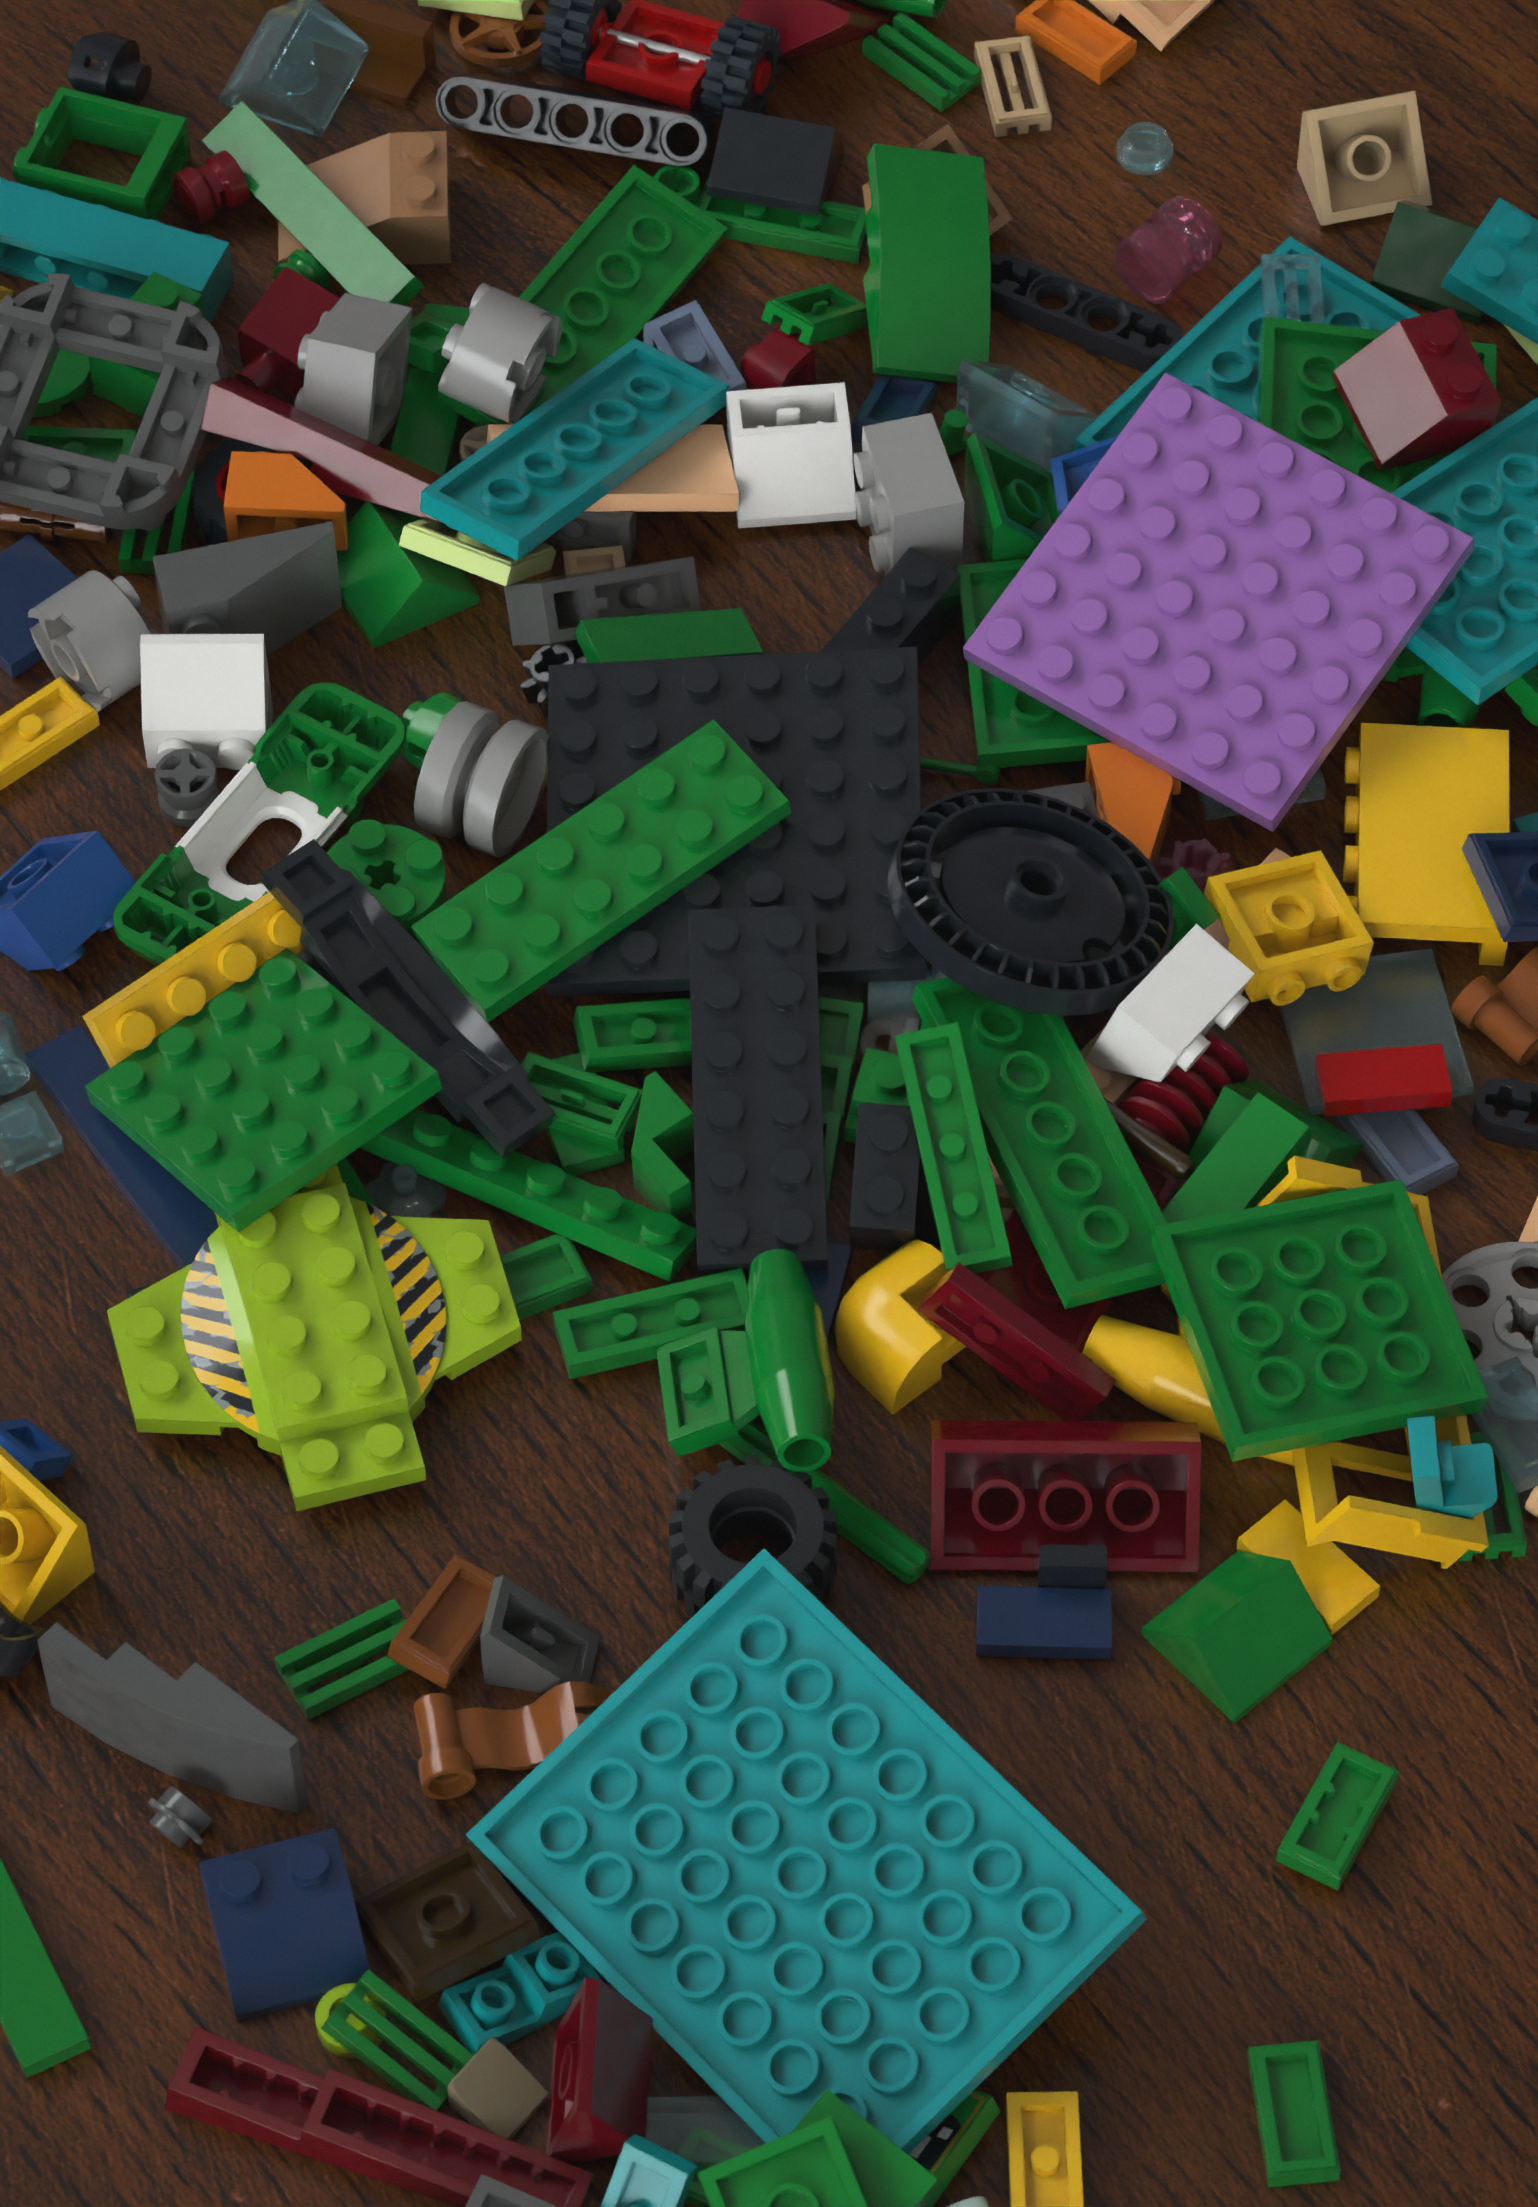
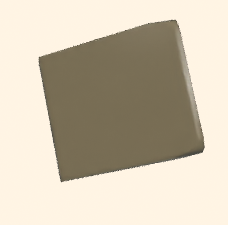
M491 2037L451 2080L447 2088L449 2107L475 2127L511 2140L549 2098V2092L494 2037Z

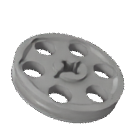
M1504 1242L1484 1246L1462 1256L1442 1274L1444 1287L1464 1337L1475 1344L1480 1350V1355L1474 1359V1362L1489 1398L1484 1411L1479 1413L1507 1422L1538 1423V1288L1528 1289L1522 1287L1512 1277V1273L1521 1267H1534L1538 1269V1243ZM1474 1285L1486 1293L1488 1300L1481 1306L1466 1307L1454 1299L1452 1292L1459 1286ZM1513 1319L1516 1324H1520L1525 1332L1534 1331L1532 1345L1529 1339L1525 1340L1520 1332L1511 1333ZM1517 1375L1530 1382L1533 1392L1524 1398H1511L1500 1391L1497 1382L1503 1377Z

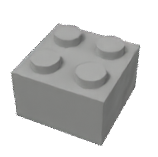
M345 293L330 312L325 311L322 314L319 325L311 334H305L301 341L298 352V367L305 370L304 386L297 394L294 407L378 446L396 424L399 417L406 385L412 307Z
M928 413L863 426L862 452L854 453L855 473L861 491L854 492L857 521L860 527L869 526L872 534L869 537V550L875 571H885L887 575L907 550L912 548L957 572V565L962 564L965 502L933 414Z

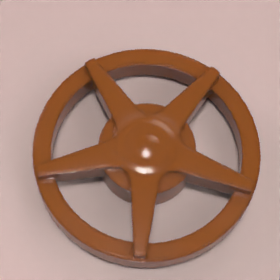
M534 0L530 9L538 15L526 14L523 21L455 11L450 21L452 45L462 57L483 66L510 67L529 62L540 55L539 50L544 43L540 42L539 37L534 43L523 49L520 48L519 44L523 41L526 30L546 27V23L542 22L545 13L549 14L550 8L542 0ZM466 18L479 23L480 27L462 39L459 30ZM484 43L490 48L509 49L511 52L490 53L474 47Z

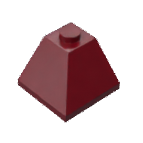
M743 0L737 17L777 28L779 30L778 34H781L782 38L779 45L782 48L781 57L801 59L866 38L869 35L878 34V28L885 23L887 25L890 23V20L844 0Z

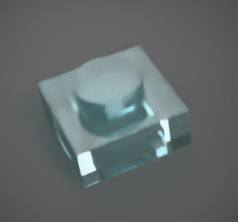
M36 1091L0 1105V1167L5 1176L64 1151L62 1137Z

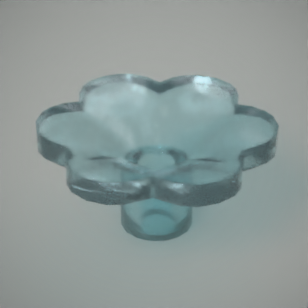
M393 1162L384 1165L381 1169L380 1177L370 1181L366 1186V1191L375 1206L389 1216L432 1218V1212L442 1209L447 1201L446 1190L437 1181L416 1173L415 1169L411 1166H400Z

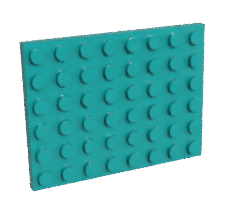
M765 1548L466 1834L469 1840L477 1846L514 1887L619 1994L652 2017V2028L765 2144L791 2133L825 2090L828 2089L909 2155L1147 1920L1143 1911Z

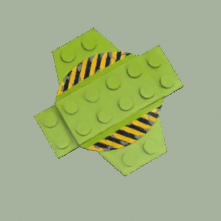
M337 1163L240 1232L233 1229L215 1213L219 1227L208 1237L193 1263L107 1310L109 1325L137 1432L221 1435L225 1427L240 1428L247 1434L257 1438L259 1448L282 1457L296 1511L425 1481V1465L412 1423L426 1407L425 1397L431 1390L435 1380L444 1375L453 1380L522 1340L520 1321L489 1220L389 1216L379 1208L349 1196L346 1183L342 1182Z

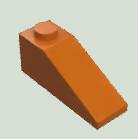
M1113 742L1087 745L1085 782H1090L1099 819L1114 827L1133 842L1155 868L1170 821L1172 795L1180 794L1181 780Z

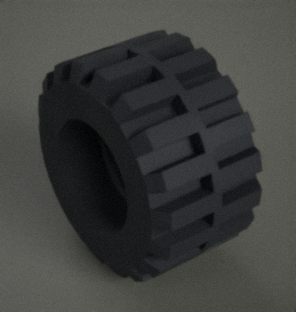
M745 1456V1465L734 1466L731 1459L717 1463L716 1474L710 1475L707 1471L703 1470L693 1478V1490L682 1489L676 1498L677 1511H671L669 1519V1564L673 1592L677 1601L684 1600L685 1613L690 1618L747 1565L746 1563L734 1561L719 1551L727 1542L746 1535L766 1536L784 1545L787 1550L777 1557L776 1560L822 1604L823 1599L830 1600L834 1590L835 1575H837V1519L835 1510L829 1509V1497L822 1487L812 1489V1477L806 1472H796L792 1475L788 1473V1469L779 1463L778 1459H774L771 1466L760 1465V1456Z

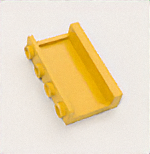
M1361 723L1358 747L1346 748L1344 781L1345 784H1356V796H1346L1344 833H1355V846L1345 845L1343 883H1354V896H1348L1369 935L1371 938L1479 943V965L1504 966L1508 942H1503L1462 851V846L1470 833H1510L1509 730Z

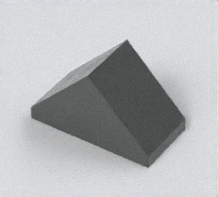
M504 1575L496 1577L493 1581L480 1635L484 1684L545 1693L556 1685L569 1681L590 1683L600 1637Z

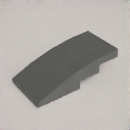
M57 1622L37 1640L51 1707L106 1744L168 1775L231 1798L294 1813H300L308 1805L299 1739L196 1661L176 1680L127 1642L106 1660Z

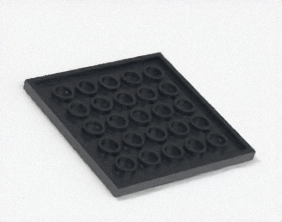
M917 647L549 665L548 734L550 737L548 739L547 833L713 719L785 795L790 803L791 814L546 982L545 987L548 997L690 991L688 910L815 905L818 985L926 980V959L907 939L894 916L888 897L887 876L902 832L912 817L922 810Z

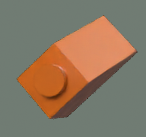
M231 451L223 506L228 542L332 521L335 531L336 550L348 551L349 537L345 502L292 454Z

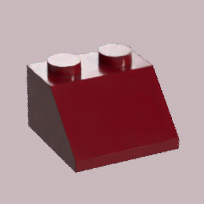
M1453 307L1397 322L1336 368L1332 375V379L1379 471L1456 451L1493 426L1502 402Z

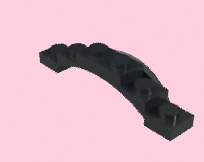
M315 839L264 871L262 884L302 928L300 942L339 985L338 990L438 1071L443 1089L437 1092L435 1097L458 1123L468 1118L502 1158L552 1125L555 1112L528 1083L527 1072L497 1033L402 925L351 872L339 868Z

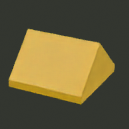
M0 1446V1601L14 1616L31 1625L95 1572L86 1524Z

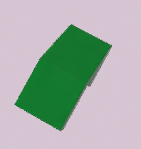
M654 1071L646 1076L644 1080L631 1150L633 1183L635 1190L654 1211L668 1213L684 1223L693 1217L691 1183L674 1162L694 1150L693 1112L661 1076Z

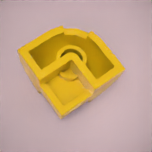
M918 1239L908 1241L857 1279L843 1297L833 1325L837 1347L836 1354L848 1372L892 1415L942 1379V1365L966 1347L917 1310L927 1291L946 1274L943 1254L931 1244Z

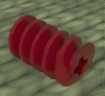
M1209 1032L1204 1037L1211 1044L1189 1070L1185 1072L1176 1065L1161 1082L1143 1078L1142 1081L1132 1087L1129 1096L1117 1104L1120 1109L1183 1152L1189 1147V1136L1200 1134L1205 1124L1204 1119L1208 1118L1224 1085L1244 1082L1249 1075L1247 1064L1238 1051L1223 1039Z

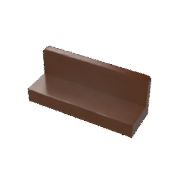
M273 0L275 20L257 46V56L261 60L401 106L409 104L436 63L433 22L365 0Z

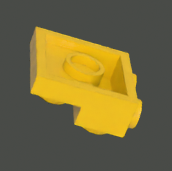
M1321 850L1208 877L1204 894L1221 916L1218 920L1230 939L1227 950L1255 973L1245 988L1251 1003L1270 998L1274 1005L1283 1006L1297 1000L1304 993L1305 989L1327 984L1331 991H1343L1355 985L1361 976L1365 975L1374 942Z

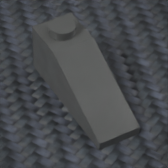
M694 557L556 576L504 586L513 646L553 644L576 639L574 634L580 620L701 611Z

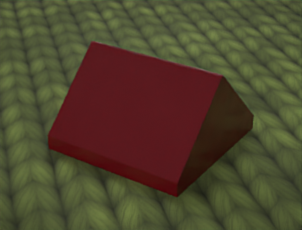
M585 1977L554 2033L546 2155L568 2164L620 2155L624 2143L635 2134L645 2139L652 2017L600 1979Z

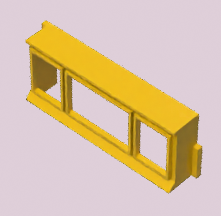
M1294 1155L1287 1162L1289 1174L1255 1207L1374 1184L1362 1182L1360 1170ZM1407 1192L1442 1279L1428 1196ZM1466 1415L1435 1421L1437 1441L1451 1440V1446L1471 1444ZM1404 1427L1409 1456L1337 1441L1292 1450L1307 1546L1336 1541L1438 1561L1441 1564V1568L1447 1569L1468 1550L1482 1552L1489 1546L1483 1512L1471 1519L1352 1495H1348L1338 1504L1332 1465L1413 1482L1408 1427Z

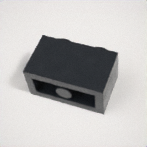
M859 1103L849 1225L852 1249L894 1252L908 1241L916 1240L922 1159L910 1106Z

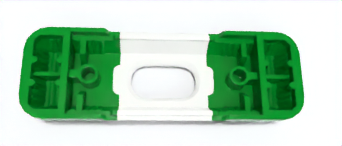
M331 682L307 686L294 698L258 740L254 755L168 855L161 853L118 903L113 912V925L118 939L139 957L158 966L268 893V889L262 883L246 885L230 877L226 871V865L230 858L258 825L271 818L289 820L300 828L302 837L290 854L313 839L323 849L341 826L350 825L359 819L364 807V799L389 771L400 755L405 740V726L402 720L392 711L343 686Z

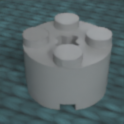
M482 283L472 298L469 307L470 316L465 326L457 323L454 324L445 339L442 356L450 359V362L442 374L438 391L498 420L512 424V421L517 423L528 413L545 383L547 376L541 374L546 355L555 358L561 339L563 323L560 317L551 314L543 308L501 289Z
M90 570L30 609L28 617L39 620V623L30 628L31 635L38 651L55 678L57 679L61 676L67 683L73 680L85 692L81 697L99 712L141 684V634L158 633L152 628H147L136 610L141 605L140 598L127 579L120 575L111 581L104 574Z

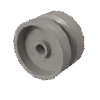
M468 701L457 703L443 719L424 757L414 799L415 823L420 829L446 839L458 837L464 832L465 841L471 848L498 858L507 856L519 844L541 800L547 780L548 739L550 737L547 731L518 719L508 721L501 726V720L495 711Z

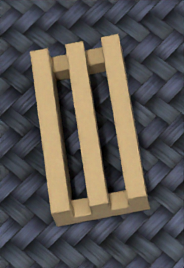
M1030 35L975 42L974 58L977 67L981 69V84L995 137L1007 136V128L1016 127L1017 134L1029 133V125L1038 124L1040 132L1051 130L1052 116ZM1018 51L1033 105L1032 109L1024 108L1010 52ZM991 54L997 55L1011 108L1009 112L1004 110L990 57Z

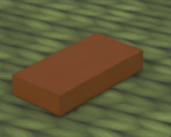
M455 1554L390 1643L387 1657L446 1689L480 1641L493 1581L497 1576Z

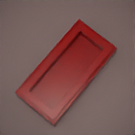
M1442 1044L1315 1054L1314 1071L1324 1117L1451 1106L1453 1090Z

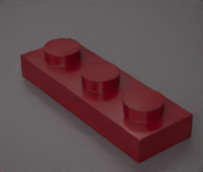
M959 1262L927 1291L917 1308L919 1312L1065 1421H1081L1107 1398L1116 1381L1095 1365L1090 1358L1079 1353L1043 1326L1038 1319L1027 1314L991 1287L983 1278L975 1275Z

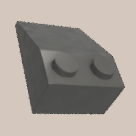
M332 521L153 557L163 634H264L266 655L268 656L342 607L335 531Z

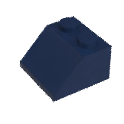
M335 1828L199 1862L205 1900L237 2022L319 2001L334 1987L349 1983L357 1984L368 1969L370 1970L353 1892Z

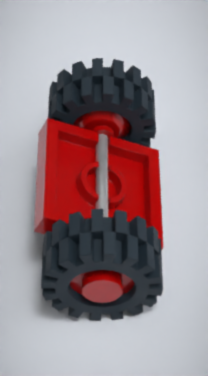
M549 0L548 4L551 8L549 14L545 13L542 22L546 23V27L540 33V42L544 44L539 50L540 57L543 58L541 64L546 70L687 110H691L700 96L701 103L704 104L702 107L703 113L721 120L725 107L762 114V110L766 111L769 104L768 95L769 93L773 94L775 84H773L774 76L779 74L780 65H777V61L782 56V48L779 47L782 38L781 34H778L779 30L777 28L736 16L728 17L725 23L644 0H629L622 12V2H618V0Z

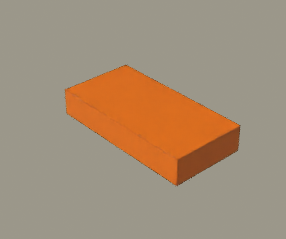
M1035 0L1019 13L1015 19V31L1023 36L1030 35L1032 42L1099 85L1136 55L1137 41L1074 0Z

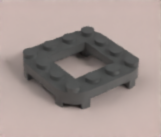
M48 274L49 282L30 287L14 299L7 294L0 302V501L107 528L123 530L135 528L153 530L158 528L165 521L167 513L180 500L208 432L202 430L201 426L210 385L212 382L225 379L228 376L227 359L215 329L203 318L200 309L189 303L180 301L177 311L76 288L71 276L67 274ZM60 349L161 373L129 455L119 454L116 463L23 441Z

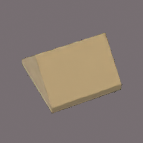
M1415 91L1302 111L1297 169L1321 226L1393 213L1397 203L1403 200L1422 206L1432 205Z

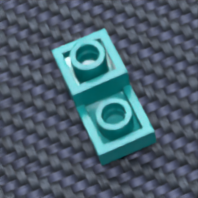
M556 1932L507 1955L502 1967L444 1989L438 2007L467 2050L475 2055L491 2037H494L506 2046L560 2017L568 2010L585 1977L600 1979L592 1965L560 1932Z

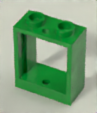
M59 87L49 107H43L39 111L35 123V131L27 147H21L18 150L13 164V178L19 184L41 190H50L62 196L94 205H104L112 210L158 221L174 192L171 181L172 174L186 168L191 159L187 118ZM73 139L142 156L126 187L57 170Z

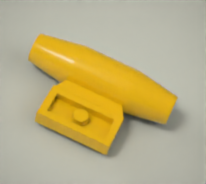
M1101 1315L1087 1339L1082 1354L1090 1358L1095 1365L1116 1380L1114 1383L1115 1387L1146 1408L1176 1422H1197L1200 1433L1225 1444L1179 1317L1177 1319L1178 1335ZM1292 1450L1258 1456L1294 1466Z

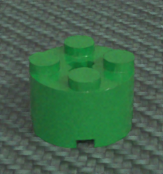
M372 819L361 820L353 824L349 833L339 839L327 852L337 866L351 872L413 938L411 926L448 901L445 866L441 848L436 842L429 840L424 835L410 828L381 824Z

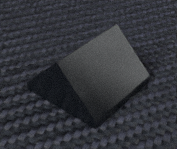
M725 107L708 181L707 195L818 216L844 160L845 148L837 128Z

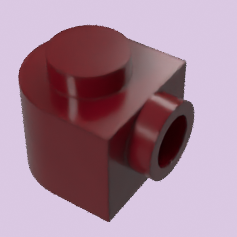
M777 326L762 342L754 343L743 356L740 368L747 390L817 385L814 348L798 341L799 334L788 335Z

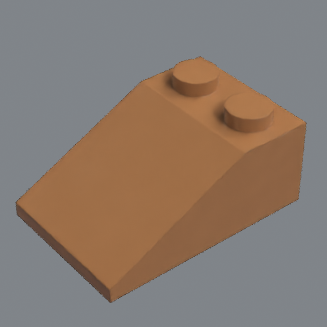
M447 131L387 133L306 165L403 265L451 263L450 173ZM278 220V264L287 263L288 256L295 250H303L312 255Z

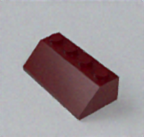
M931 1420L930 1570L1038 1571L1039 1546L1051 1544L1107 1546V1571L1199 1572L1201 1438L1197 1422Z

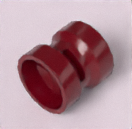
M226 150L208 157L205 165L198 169L187 167L172 174L171 181L175 197L185 216L195 226L214 219L216 211L222 207L235 209L249 202L250 193L245 176L237 161Z

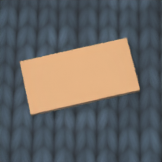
M488 424L487 443L514 424ZM699 425L584 512L737 511L739 490L723 426Z

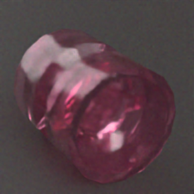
M1178 195L1170 197L1154 211L1145 224L1136 227L1114 249V262L1121 278L1135 294L1149 302L1163 303L1189 281L1193 272L1201 271L1220 253L1223 239L1217 223L1202 205L1191 198Z

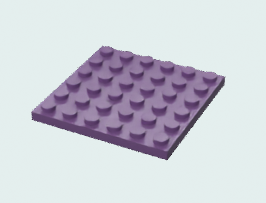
M1165 373L963 647L964 658L1262 827L1274 832L1474 550V538Z

